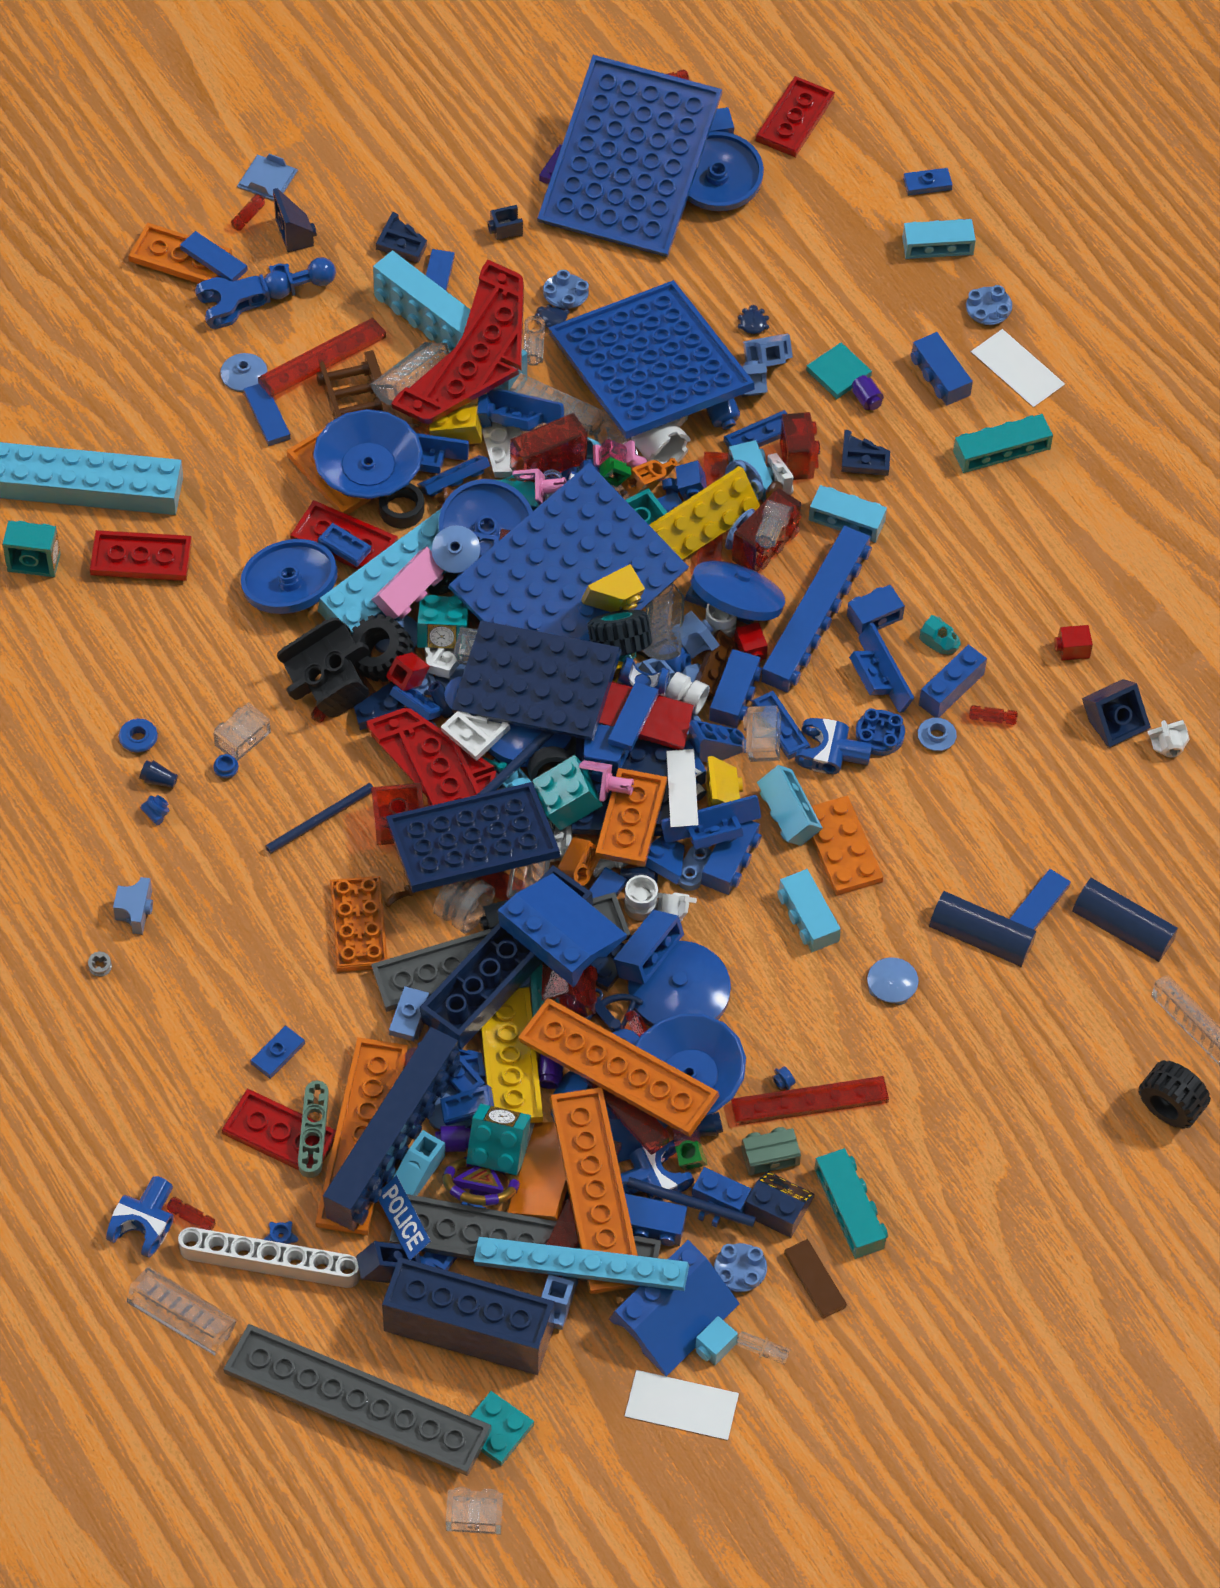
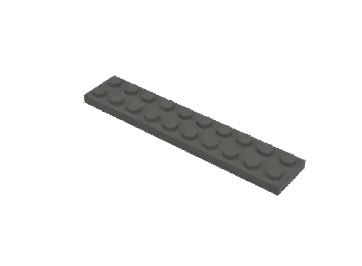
M615 892L593 898V907L627 934V938L623 941L629 940L631 934ZM492 929L371 964L386 1012L397 1009L404 986L428 992L430 996Z
M407 1194L431 1240L421 1250L424 1252L474 1261L479 1237L580 1249L576 1225ZM392 1227L389 1243L401 1244ZM634 1236L638 1256L658 1258L661 1240ZM578 1278V1280L587 1281V1279ZM639 1287L627 1288V1289L637 1290Z
M248 1324L224 1367V1373L466 1476L469 1475L492 1430L490 1424L251 1324Z

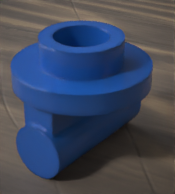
M159 795L156 797L149 796L147 801L140 807L156 825L161 824L164 817L170 811L167 807L169 805L168 802Z

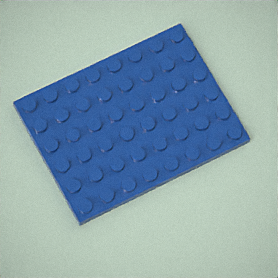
M593 55L537 218L538 222L668 257L723 93L722 89Z
M674 280L548 327L549 335L626 439L755 390L753 380Z
M588 463L451 582L448 588L463 604H466V607L480 621L590 641L587 623L593 618L609 612L582 603L581 599L588 585L631 564L645 588L641 600L633 610L642 611L686 572L689 566L607 480Z

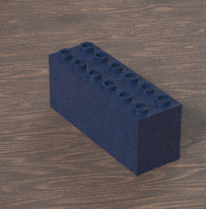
M399 1257L382 1303L383 1326L385 1332L538 1375L554 1329L555 1301Z

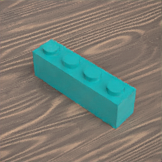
M1043 414L1031 415L1021 420L1008 421L999 426L986 427L977 432L965 433L955 437L953 453L962 472L966 473L1050 450L1053 434Z
M843 1148L817 1157L814 1170L854 1258L857 1259L883 1250L886 1238H888V1232L884 1223H879L877 1219L876 1205L873 1200L869 1201L866 1195L867 1186L864 1179H859L856 1173L857 1165L853 1156H849L846 1149Z

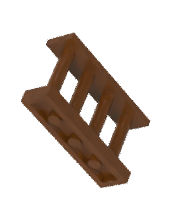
M374 350L364 352L365 362H361V365L327 372L324 361L319 362L320 372L316 373L318 385L324 387L334 420L345 413L365 409L388 412L396 416L394 409H392L391 400ZM364 374V376L368 375L369 377L368 383L334 391L330 382ZM368 392L375 394L376 398H374V401L339 409L336 401L337 399Z

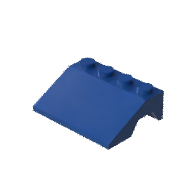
M553 873L519 891L498 909L499 925L572 987L578 983L583 971L596 958L606 957L627 938L625 932Z
M689 1240L668 1258L669 1260L688 1262L689 1270L685 1291L640 1286L614 1311L609 1319L613 1324L622 1326L639 1343L643 1354L666 1377L696 1348V1337L717 1316L724 1320L740 1304L709 1260Z

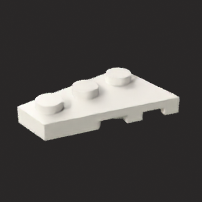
M492 422V427L482 428L495 478L511 476L512 471H517L520 467L524 431L513 426L503 427L500 423Z

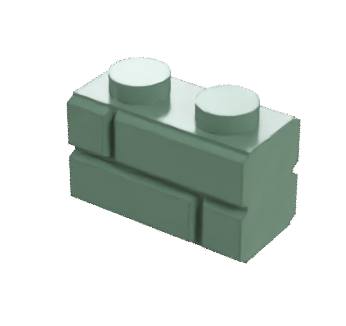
M778 1127L773 1129L771 1133L763 1135L754 1132L742 1139L741 1151L749 1176L800 1165L801 1152L793 1128L786 1130L784 1127Z

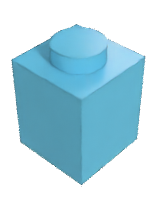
M717 1316L696 1337V1352L703 1360H709L716 1365L737 1344L738 1333Z

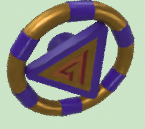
M467 1157L452 1162L446 1167L442 1176L444 1187L453 1197L474 1205L488 1206L503 1203L517 1193L520 1185L518 1175L499 1171L507 1176L510 1181L507 1189L503 1191V1186L494 1170L467 1164ZM464 1167H473L453 1179L456 1171ZM462 1189H469V1193Z

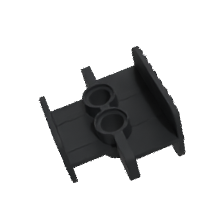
M332 617L315 626V628L298 637L289 645L284 646L277 653L278 660L284 664L293 681V684L286 689L289 696L294 700H298L312 692L317 701V708L328 717H338L350 708L355 707V705L365 700L370 693L369 689L363 685L353 666L370 654L368 646L363 642L355 643L350 634L349 626L339 618ZM342 660L341 665L335 668L336 664ZM321 674L320 679L315 681L316 677Z

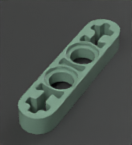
M318 1080L312 1081L306 1086L304 1095L298 1166L301 1175L307 1178L318 1176L323 1165L329 1092L327 1085ZM315 1090H320L321 1093L319 1094V1104H314L313 1094ZM312 1112H318L322 1115V1119L318 1122H311L307 1117ZM314 1135L320 1141L315 1146H309L305 1143L306 1138ZM308 1154H313L314 1164L309 1169L306 1165L309 1159Z

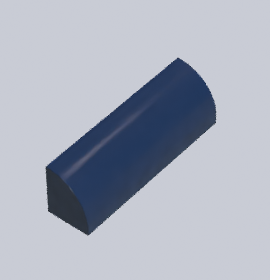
M1090 878L1082 889L1072 912L1160 962L1174 942L1178 930L1176 926L1093 878Z
M943 891L929 927L1020 967H1022L1029 954L1036 935V931L946 891Z

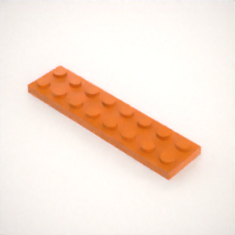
M550 998L546 999L518 1037L522 1044L602 1087L688 1137L693 1134L719 1098V1093L715 1089Z
M357 1037L315 1225L318 1228L368 1236L374 1203L368 1209L369 1213L365 1222L362 1225L359 1224L353 1232L326 1218L323 1195L405 1068L408 1045Z
M602 1087L550 1095L580 1249L638 1256ZM587 1279L590 1294L640 1287V1285Z

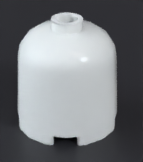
M674 421L631 437L635 442V446L647 461L656 460L662 464L666 463L670 458H675L677 462H680L688 452L687 442L691 441L689 436Z

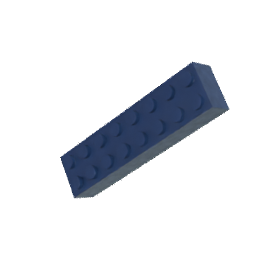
M554 865L538 880L540 881L553 873L593 906L592 892ZM498 923L420 1006L421 1020L429 1027L458 1040V1046L461 1050L543 961Z
M430 1027L325 1191L323 1200L326 1218L353 1232L359 1224L362 1225L365 1222L369 1213V1207L372 1203L375 1204L379 1200L384 1183L390 1182L393 1178L396 1164L405 1157L409 1149L408 1145L412 1139L416 1140L421 1133V1125L425 1118L429 1119L432 1116L437 1099L439 1097L443 1098L446 1094L450 1078L458 1075L462 1065L460 1063L458 1040Z

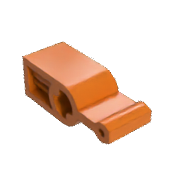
M670 458L664 464L656 460H650L632 468L631 476L621 485L631 497L648 488L652 491L661 480H664L678 462L675 458Z
M573 837L558 869L584 886L590 880L600 858L595 856L597 846L591 841Z

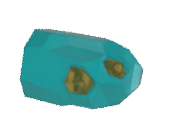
M931 615L920 631L919 639L940 654H953L961 645L960 638L953 631L954 629L936 615Z

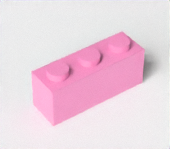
M425 547L371 600L386 616H390L393 619L397 617L402 619L412 610L409 606L414 601L418 603L428 594L426 589L430 585L434 587L443 579L442 573L444 570L435 563L432 551Z

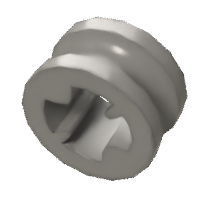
M95 952L89 957L88 966L93 975L102 977L109 974L112 969V963L108 954L105 952ZM99 961L101 963L104 961L105 967L101 968L98 966L95 968V962Z

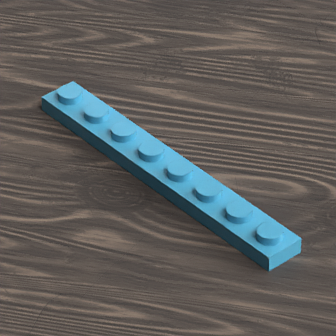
M487 1237L478 1238L474 1257L476 1266L685 1291L689 1264L685 1261Z

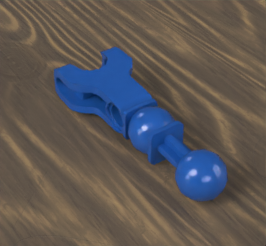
M318 257L310 262L306 270L290 274L288 267H284L285 272L280 270L272 271L265 278L262 274L237 281H228L221 277L211 278L200 282L196 286L195 293L200 302L219 303L208 309L205 316L207 325L212 329H218L232 325L242 312L260 307L267 302L270 303V298L283 299L290 292L294 296L295 286L309 282L317 286H327L332 283L336 276V267L330 259Z

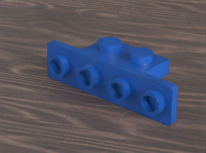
M498 388L487 392L490 402L495 404L496 409L491 412V422L500 423L503 427L513 426L520 428L521 431H531L542 423L559 427L565 424L563 403Z
M417 433L423 451L419 471L440 474L444 458L468 460L469 441Z
M869 623L858 638L865 651H854L849 658L869 695H889L899 713L904 712L914 700V696L874 623Z
M752 795L698 810V825L671 827L670 818L662 819L660 823L665 843L690 838L695 849L708 848L713 844L724 841L731 842L736 838L743 837V830L740 824L760 819L761 811L758 797Z

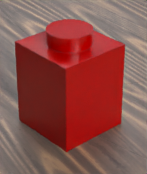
M759 622L737 627L735 629L734 642L737 644L738 651L760 657V662L767 659L768 645Z
M1089 625L1060 627L1058 637L1054 639L1056 652H1060L1061 661L1090 658L1093 643Z
M411 652L395 657L386 677L405 691L421 686L430 666Z

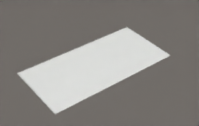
M1003 329L971 351L1033 407L1065 385L1064 382Z
M636 1370L625 1417L728 1440L739 1393Z

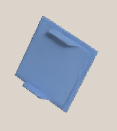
M257 154L237 185V188L274 201L273 189L278 188L284 193L298 172V169L286 165L283 158L268 154L266 158Z

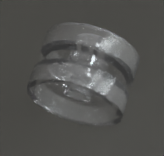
M477 878L444 885L435 900L433 913L446 922L452 920V926L464 934L468 933L480 923L479 917L483 916V906L492 904L495 888L483 879L477 881Z

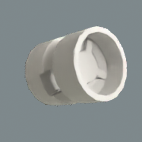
M707 604L706 620L714 630L711 634L713 635L715 631L721 630L729 638H732L735 634L737 617Z
M676 672L667 687L665 697L694 705L692 713L697 715L706 702L710 687L698 680L691 682V677Z
M638 875L632 877L626 883L624 908L630 918L644 921L653 909L657 910L658 886L654 879L649 876Z

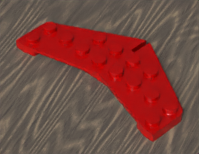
M487 259L479 275V284L462 338L448 355L410 388L405 387L397 394L391 403L392 409L422 423L431 424L519 375L518 369L522 371L524 281L519 273Z
M402 708L366 721L371 736L427 797L428 806L477 795L496 777V770L494 771L492 764L482 757L476 761L445 735L441 729L412 709Z

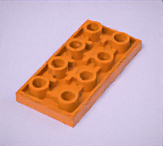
M372 876L330 880L337 972L372 970L371 964L387 960L381 877Z
M554 1122L534 1124L518 1176L520 1185L517 1193L511 1199L508 1213L558 1221L568 1185Z

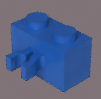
M704 1167L692 1188V1197L744 1213L745 1202L752 1188ZM700 1211L698 1219L703 1221L709 1213ZM714 1215L712 1226H718L719 1216Z

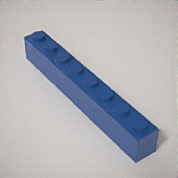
M844 525L762 669L761 682L786 693L789 692L792 685H797L801 676L800 670L802 667L806 668L808 666L812 649L818 648L822 638L820 636L823 630L827 631L831 624L832 618L830 617L833 612L837 613L839 611L842 596L848 595L852 586V578L858 577L863 559L867 560L870 556L872 547L869 546V535Z

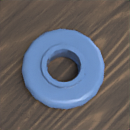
M942 718L927 719L920 724L918 729V739L921 744L932 751L949 749L957 738L956 729L953 724ZM939 730L944 735L936 737L931 734V731Z

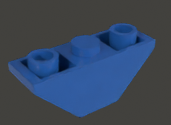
M692 720L689 723L688 740L703 762H707L708 756L725 760L748 749L743 733L736 728Z

